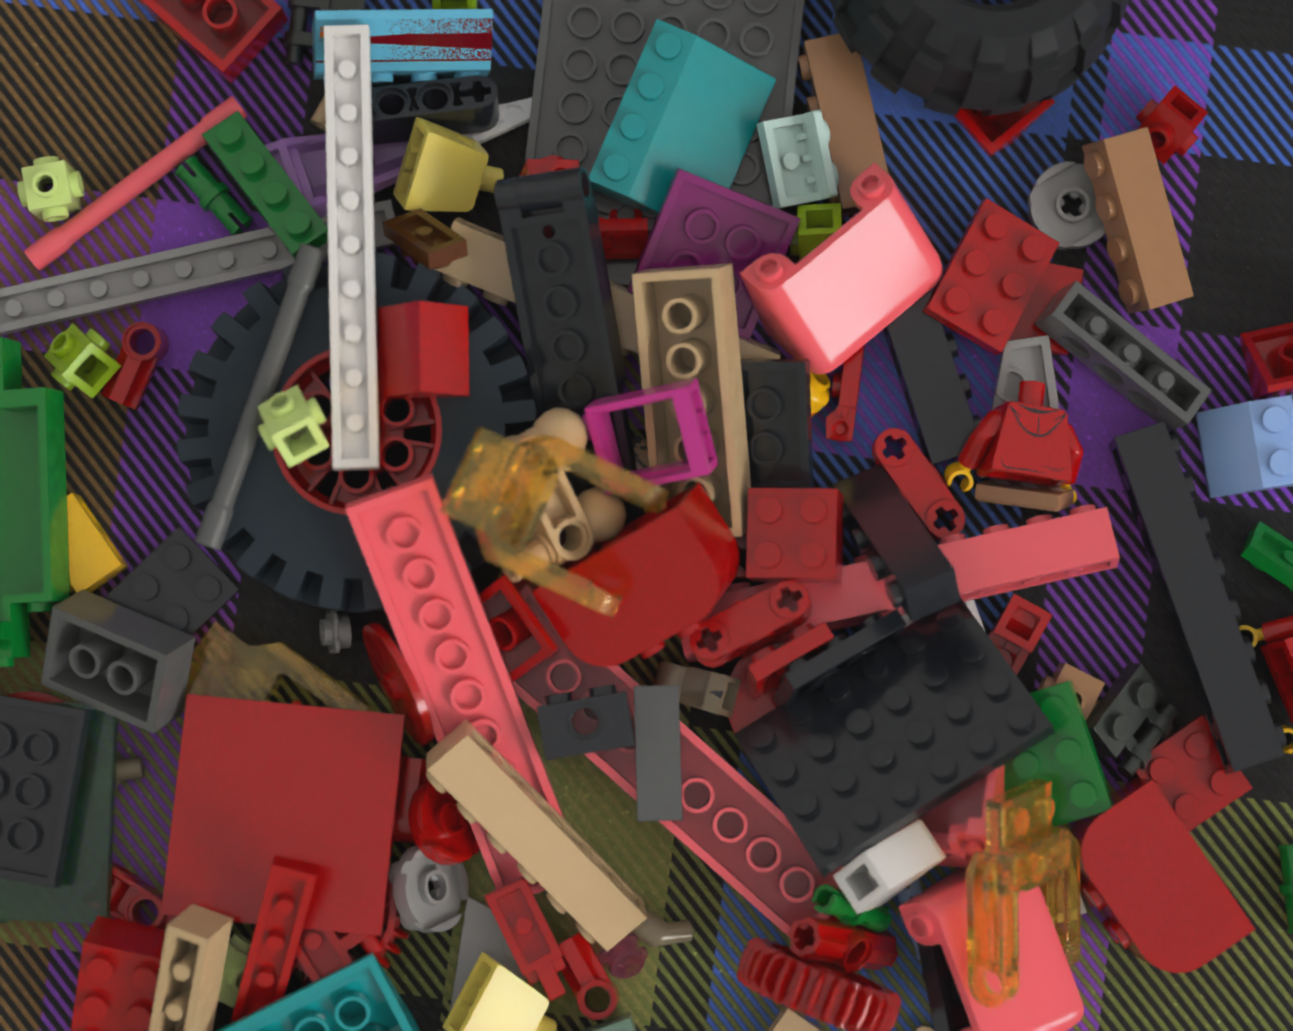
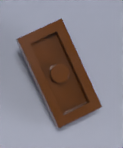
M421 208L382 222L384 236L400 247L402 256H411L416 266L421 263L429 270L440 269L449 266L454 260L468 256L466 239Z

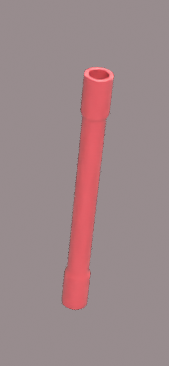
M230 96L202 117L198 124L61 226L53 228L27 247L24 253L32 264L41 271L68 251L76 241L204 147L206 142L202 136L203 133L239 111L244 119L248 115L236 99Z

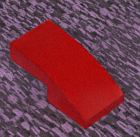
M1013 593L988 636L1014 673L1018 675L1029 653L1033 652L1053 614Z

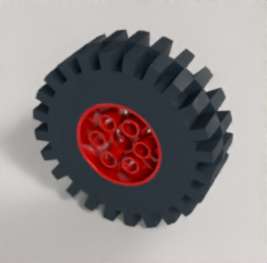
M375 253L377 355L378 308L414 301L468 306L470 397L379 398L378 371L380 470H369L368 482L365 486L358 489L350 488L347 484L346 477L349 471H338V480L330 498L319 492L317 488L333 470L332 411L326 418L327 421L320 424L331 449L329 460L320 466L312 465L309 458L289 468L279 450L275 448L270 451L261 434H259L233 506V516L222 544V548L228 550L234 559L237 560L236 565L249 576L264 582L273 588L274 591L316 607L359 614H372L374 611H384L385 608L345 510V505L383 491L377 474L381 475L387 471L397 485L432 473L470 573L474 571L480 572L494 559L493 552L501 545L506 537L510 538L520 522V516L505 486L476 503L470 501L465 495L461 486V480L492 462L493 450L496 449L498 443L504 438L523 433L533 427L534 422L537 420L535 401L525 365L512 344L507 331L496 316L492 317L481 306L478 298L461 284L457 288L444 281L439 271L435 269L429 270L421 263L418 264L417 269L403 266L395 256L383 253ZM329 262L328 265H322L314 289L308 296L273 395L285 392L298 385L306 400L315 397L316 400L325 398L331 402V393L323 384L325 380L331 377ZM293 264L282 268L286 279L268 288L259 281L242 293L249 303L234 317L223 312L216 319L211 329L218 336L207 354L197 350L190 363L189 370L197 378L192 394H181L178 415L187 424L186 439L177 440L179 461L189 468L192 484L185 486L192 505L201 510L203 514L215 492L284 299ZM395 400H404L410 406L407 418L400 422H392L388 420L386 415L389 404ZM431 426L430 443L405 439L406 429ZM394 444L406 445L409 450L407 461L399 467L389 466L386 462V452ZM524 448L520 454V462L523 467L528 462V454Z

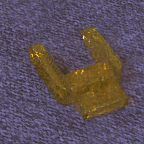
M478 427L441 507L440 513L475 529L486 561L591 610L613 618L622 599L621 596L592 585L593 582L526 552L524 547L532 539L558 482L559 469L657 514H660L669 492L559 437L540 435L516 444L485 428Z
M215 622L193 651L183 705L185 709L187 694L267 702L280 685L283 674H286L331 708L378 712L287 644L276 642L250 646L219 622Z
M1034 779L986 801V847L983 853H974L966 871L968 985L974 999L987 1008H996L1010 1001L1017 995L1019 990L1018 895L1020 891L1027 892L1040 886L1069 967L1074 966L1080 958V844L1068 828L1052 825L1055 806L1052 799L1051 781ZM987 971L993 972L1001 982L1000 994L995 993L989 988L986 981Z

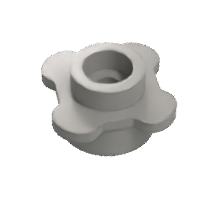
M327 610L326 619H321L319 624L322 646H328L330 654L339 653L340 649L350 648L352 639L349 615L347 613L337 614L336 610Z

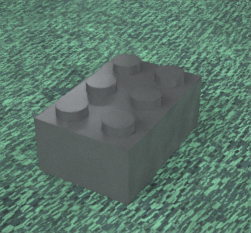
M83 589L52 607L41 685L154 733L182 714L195 637Z

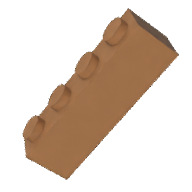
M838 33L804 41L803 55L798 56V70L802 82L809 80L812 97L806 98L808 112L820 109L822 117L830 129V142L828 146L831 161L838 170L839 184L837 187L838 195L828 198L829 203H841V216H846L861 211L856 207L851 198L850 188L852 182L874 162L887 173L888 169L861 54L858 55L857 51L851 54Z
M1148 127L1083 145L1084 168L1087 175L1091 178L1096 196V212L1103 222L1108 240L1107 252L1110 259L1114 262L1119 280V296L1126 306L1127 313L1151 310L1193 297L1194 294Z

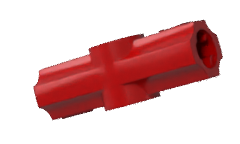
M808 916L801 921L795 920L788 932L791 939L790 950L800 958L836 963L849 973L857 972L862 968L880 970L885 966L892 967L899 954L896 950V937L886 930L875 932L860 925L851 927L841 923L835 916L827 919Z

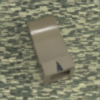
M660 660L654 686L679 685V703L732 718L741 680L695 667L688 668Z

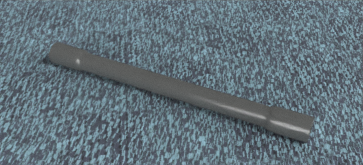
M300 244L288 278V287L215 492L203 515L194 541L196 543L219 551L221 550L233 516V506L260 434L257 427L264 422L257 406L268 401L275 392L308 296L314 289L326 256V252L320 249Z

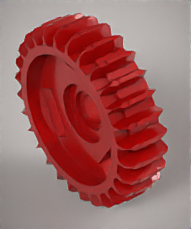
M765 938L749 940L738 964L739 967L736 975L739 982L744 986L760 993L761 996L774 1000L776 1003L818 1019L821 1022L834 1025L837 1028H843L848 1031H891L900 1012L899 1008L902 1003L900 997L893 990L885 988L884 985L861 976V974L849 973L834 963L800 958L790 950V946L782 945L775 941L772 942Z

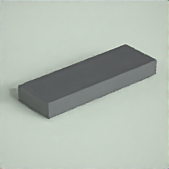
M679 685L634 686L638 821L682 820Z

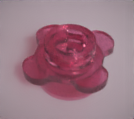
M629 933L608 952L603 948L598 954V959L602 964H607L610 967L609 972L612 976L626 979L635 976L642 970L645 959L648 956V951L646 947L637 944L635 934Z

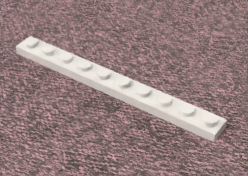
M369 24L324 26L333 470H380Z

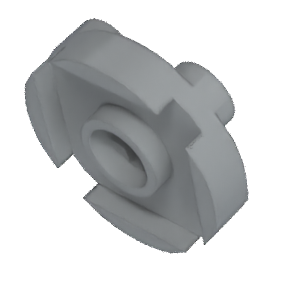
M1066 161L1047 169L1037 179L1027 199L1028 215L1032 226L1058 241V250L1088 247L1105 234L1103 222L1096 212V196L1091 178L1087 175L1084 165L1075 164L1076 162ZM1069 195L1072 200L1079 197L1082 200L1083 204L1078 208L1079 216L1074 217L1071 213L1065 214L1062 211L1061 207L1065 204L1063 196Z
M417 845L405 851L400 861L392 863L389 868V880L393 885V895L400 914V921L405 929L418 930L423 933L443 932L458 923L463 914L457 913L460 908L461 900H467L469 891L467 873L463 863L453 866L437 864L427 858ZM433 881L434 889L429 894L428 882Z

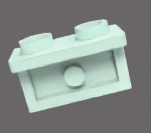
M820 109L800 115L757 123L774 207L781 209L822 201L838 195L839 174L836 165L831 161L828 146L830 142V129L827 122L823 119Z

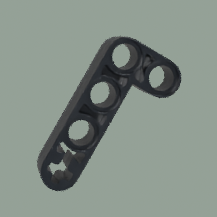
M473 75L371 88L373 145L409 141L416 117L423 118L462 135L488 131L496 126L499 120L498 89L495 82L486 76ZM373 152V174H374V172H375V159H374V152Z

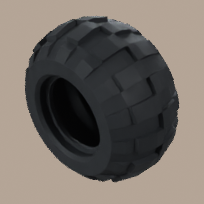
M828 0L831 2L835 12L833 22L851 54L857 51L858 55H863L873 66L870 71L871 76L894 94L902 87L924 98L923 108L954 115L958 113L960 108L975 109L976 111H981L982 116L1021 111L1025 104L1050 100L1072 86L1100 57L1121 23L1128 0H1019L1007 4L989 5L969 0Z

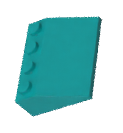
M656 19L590 172L591 190L657 217L677 167L730 188L775 85L776 78L695 34Z
M373 952L217 1031H420L384 969Z

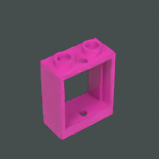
M697 378L595 399L584 408L585 414H583L582 420L586 425L588 440L593 441L596 457L593 459L595 477L598 483L604 484L606 495L709 475L718 465ZM673 399L687 459L624 472L609 412Z

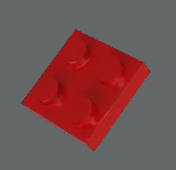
M826 622L816 627L812 623H808L789 635L791 640L789 643L777 650L773 645L768 646L751 657L750 660L753 664L749 665L747 669L746 686L755 700L779 687L778 681L786 674L784 670L786 666L805 655L812 659L824 652L822 646L834 639V635Z
M1203 715L1197 716L1169 735L1165 740L1156 744L1151 751L1152 758L1146 767L1138 769L1135 773L1136 777L1153 779L1188 832L1252 789V786L1241 770L1226 775L1210 728Z

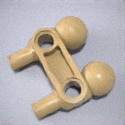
M554 408L548 410L534 422L533 427L519 435L504 438L498 443L496 449L493 450L492 462L461 480V486L465 495L470 501L476 503L505 486L531 541L500 561L503 572L512 582L520 581L543 565L556 568L568 560L581 559L589 552L594 543L602 544L613 540L624 528L627 516L625 506L616 493L606 495L605 488L593 487L581 492L576 497L561 465L577 460L585 451L588 441V433L584 421L578 414L569 409ZM523 448L528 454V462L525 467L520 462V454ZM564 528L567 536L566 542L562 547L559 541V534Z

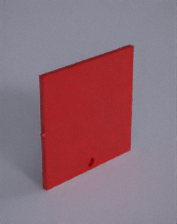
M187 694L161 915L178 916L191 904H195L233 918L232 922L256 924L274 855L319 865L303 929L382 936L406 715L302 705L298 700L292 701L291 704Z

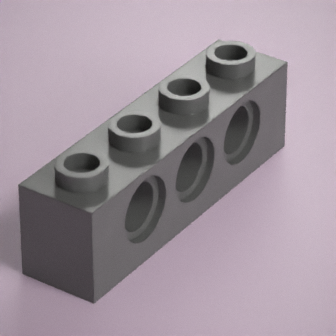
M1078 281L1058 290L1034 323L1156 423L1164 421L1168 431L1188 425L1212 391Z

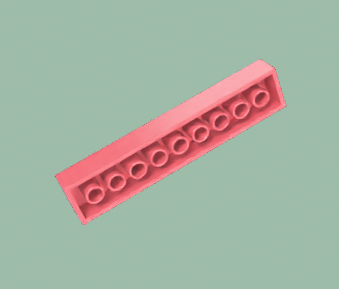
M526 585L520 594L560 650L513 683L517 695L537 712L538 706L546 705L545 696L571 692L573 700L590 698L589 688L616 684L617 693L626 691L635 741L634 686L641 685L618 665L611 667L595 666L576 657L565 645L531 592L533 589ZM581 708L575 712L572 722L577 732L591 734L596 730L599 720L597 714L592 709ZM680 721L682 820H664L659 822L789 938L788 932L795 920L801 921L808 916L827 919L830 915L819 913L814 909V906L818 903L812 902L813 894L823 884H829L841 890L833 875L844 868V866H840L823 877L784 813ZM636 745L584 754L637 801Z

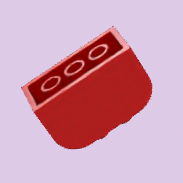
M698 482L624 525L623 530L615 539L602 544L594 543L583 558L568 560L559 567L553 568L531 592L565 645L576 657L591 665L611 667L622 664L639 654L643 659H646L666 645L665 639L674 634H677L679 639H682L702 626L700 620L713 611L715 604L735 579L740 565V551L731 530L701 483Z
M1135 777L1111 794L1114 802L1112 807L1102 813L1076 820L1071 828L1067 852L1070 864L1081 880V883L1077 885L1081 896L1091 908L1095 907L1105 915L1107 919L1101 924L1116 945L1120 943L1124 949L1127 948L1137 958L1167 972L1186 973L1204 966L1256 930L1153 779Z

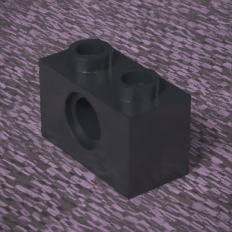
M616 684L589 688L590 698L573 700L571 692L545 696L546 705L537 707L545 760L635 745L626 691L617 693ZM581 708L592 709L598 716V726L591 734H581L573 726V716Z

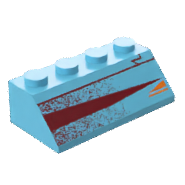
M493 9L315 10L312 24L314 79H324V85V26L369 24L371 85L373 86L391 85L394 83L393 78H411V83L437 80V78H456L473 75L487 77L491 70Z

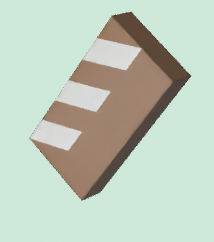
M989 479L977 483L975 489V499H978L977 501L1054 512L1073 505L1074 489L1046 487L1000 479Z

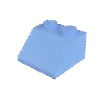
M1292 395L1248 401L1195 414L1209 499L1293 486Z

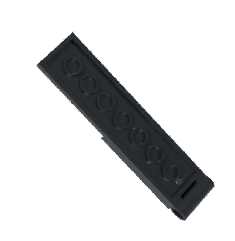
M577 167L499 179L495 182L494 186L495 202L500 215L537 419L544 412L554 408L569 409L578 414L582 419L583 414H585L584 408L595 399L623 394L622 382L627 379L595 197H591V182L585 167ZM551 226L555 229V234L552 232ZM627 409L609 412L624 472L637 470ZM592 440L587 441L585 451L577 460L561 465L576 497L581 492L593 487L604 488V484L598 483L595 477L593 459L596 457ZM641 488L616 493L625 506L627 516L624 525L645 514ZM564 528L559 534V541L562 547L566 542L567 536Z

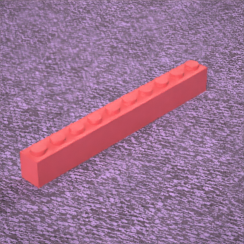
M1093 504L1083 505L1069 511L1070 515L1052 519L1051 514L1038 515L1027 519L1026 525L1010 529L1008 524H998L985 528L983 535L966 538L965 534L949 535L939 540L940 544L938 547L955 570L959 594L963 602L1118 567L1120 556L1107 507L1096 509ZM866 554L854 558V564L842 566V583H802L808 590L812 605L811 615L802 626L812 623L816 627L826 622L829 629L835 631L858 626L877 612H881L883 616H886L896 610L888 598L884 580L876 581L867 563ZM750 582L732 584L715 604L713 611L700 621L702 622L726 610L735 602L748 596L756 595L779 582H768L752 587ZM791 596L783 599L784 607H788L791 612L799 609L797 601H794ZM902 607L897 608L901 616L906 615ZM802 626L777 637L766 646L790 641L789 635ZM690 635L681 639L687 662L692 663L698 660L691 650L689 643ZM712 636L704 639L705 647L710 652L718 650L717 641Z

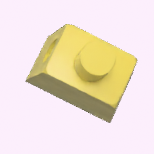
M416 117L393 195L404 210L414 211L421 208L424 211L469 212L474 207L478 191L494 193L495 182L499 179H504V174L501 168L487 166L488 153L476 140L423 118Z
M481 952L442 1027L446 1031H556L557 1023L554 1019L544 1015L549 1006V1000L490 955Z

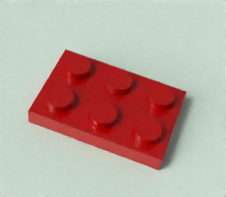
M985 198L980 202L943 271L941 280L935 286L922 312L993 355H999L1005 348L1059 242Z

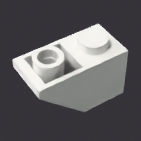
M917 820L864 851L834 874L833 877L855 912L859 914L884 905L945 859L946 856L923 821Z

